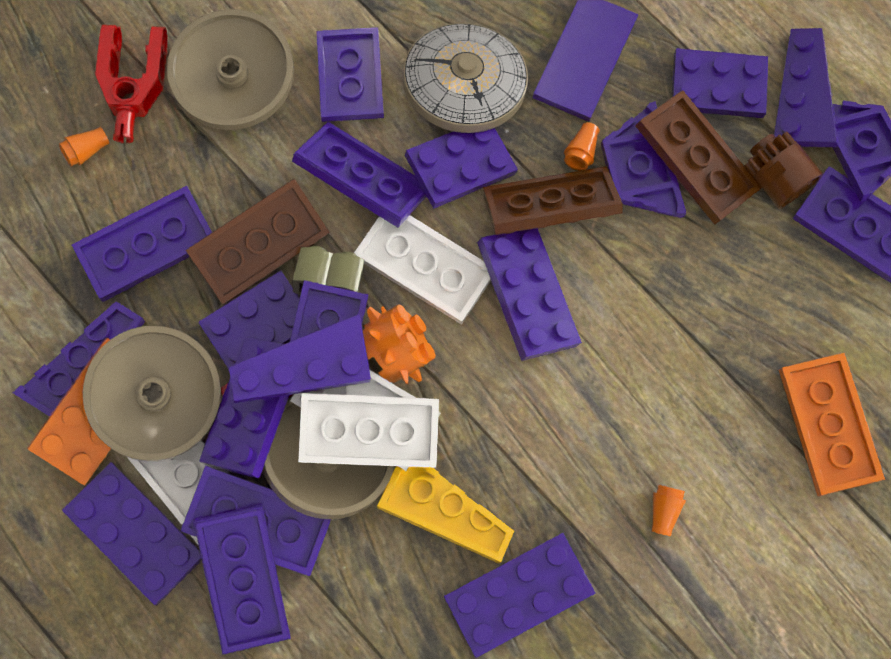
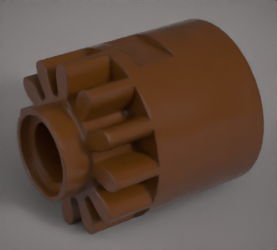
M787 131L777 137L769 134L760 140L749 151L753 157L744 165L778 209L784 208L799 198L824 175Z

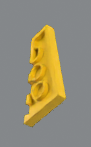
M396 466L377 505V508L499 564L514 533V530L482 505L474 502L463 490L455 484H451L436 469L431 467H408L407 471Z

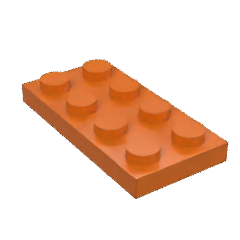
M105 338L27 447L29 451L84 486L111 449L92 429L83 405V384L86 372L97 352L110 341L108 338Z
M845 353L782 367L779 373L817 496L885 480Z

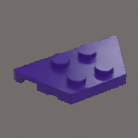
M843 100L841 105L833 104L839 147L832 148L860 202H863L891 177V119L882 105H860L856 102Z
M656 101L649 103L637 116L627 120L619 130L613 131L601 142V149L605 164L624 205L682 218L686 215V209L676 176L635 127L641 119L657 109Z

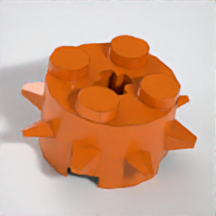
M400 304L388 311L381 307V314L371 307L367 308L370 322L363 325L365 328L363 329V336L368 360L374 357L383 369L378 374L392 383L403 379L405 384H408V376L417 382L422 381L419 368L435 359L436 355L432 346L425 338L426 325L421 317L417 314L411 316Z

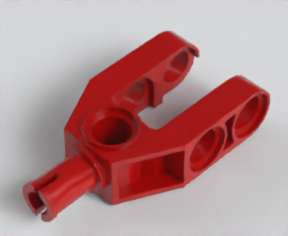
M103 24L100 29L95 76L113 115L116 116L113 140L124 143V137H126V143H132L134 141L135 118L147 115L164 88L168 48L167 29L160 26L151 27L149 45H145V52L147 54L146 73H142V77L139 79L127 76L118 78L122 48L121 28L116 25ZM133 93L132 97L122 99L126 94Z

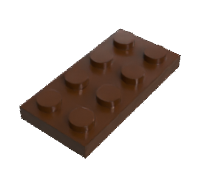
M683 90L635 125L714 225L761 189L754 177Z
M607 166L483 187L484 199L495 235L510 234L516 231L544 228L563 223H575L580 220L603 218L623 213V203Z
M292 179L185 251L220 302L224 304L299 254L302 247L311 246L330 232L296 180Z

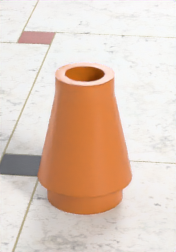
M583 123L579 132L564 150V161L570 168L581 171L586 170L588 166L593 164L597 137L600 132L595 124Z
M99 127L95 130L64 137L65 141L59 143V147L70 166L75 164L80 166L101 148L108 145L109 140L103 129Z
M658 485L657 493L653 492L652 532L671 536L675 523L686 502L683 499L685 491Z

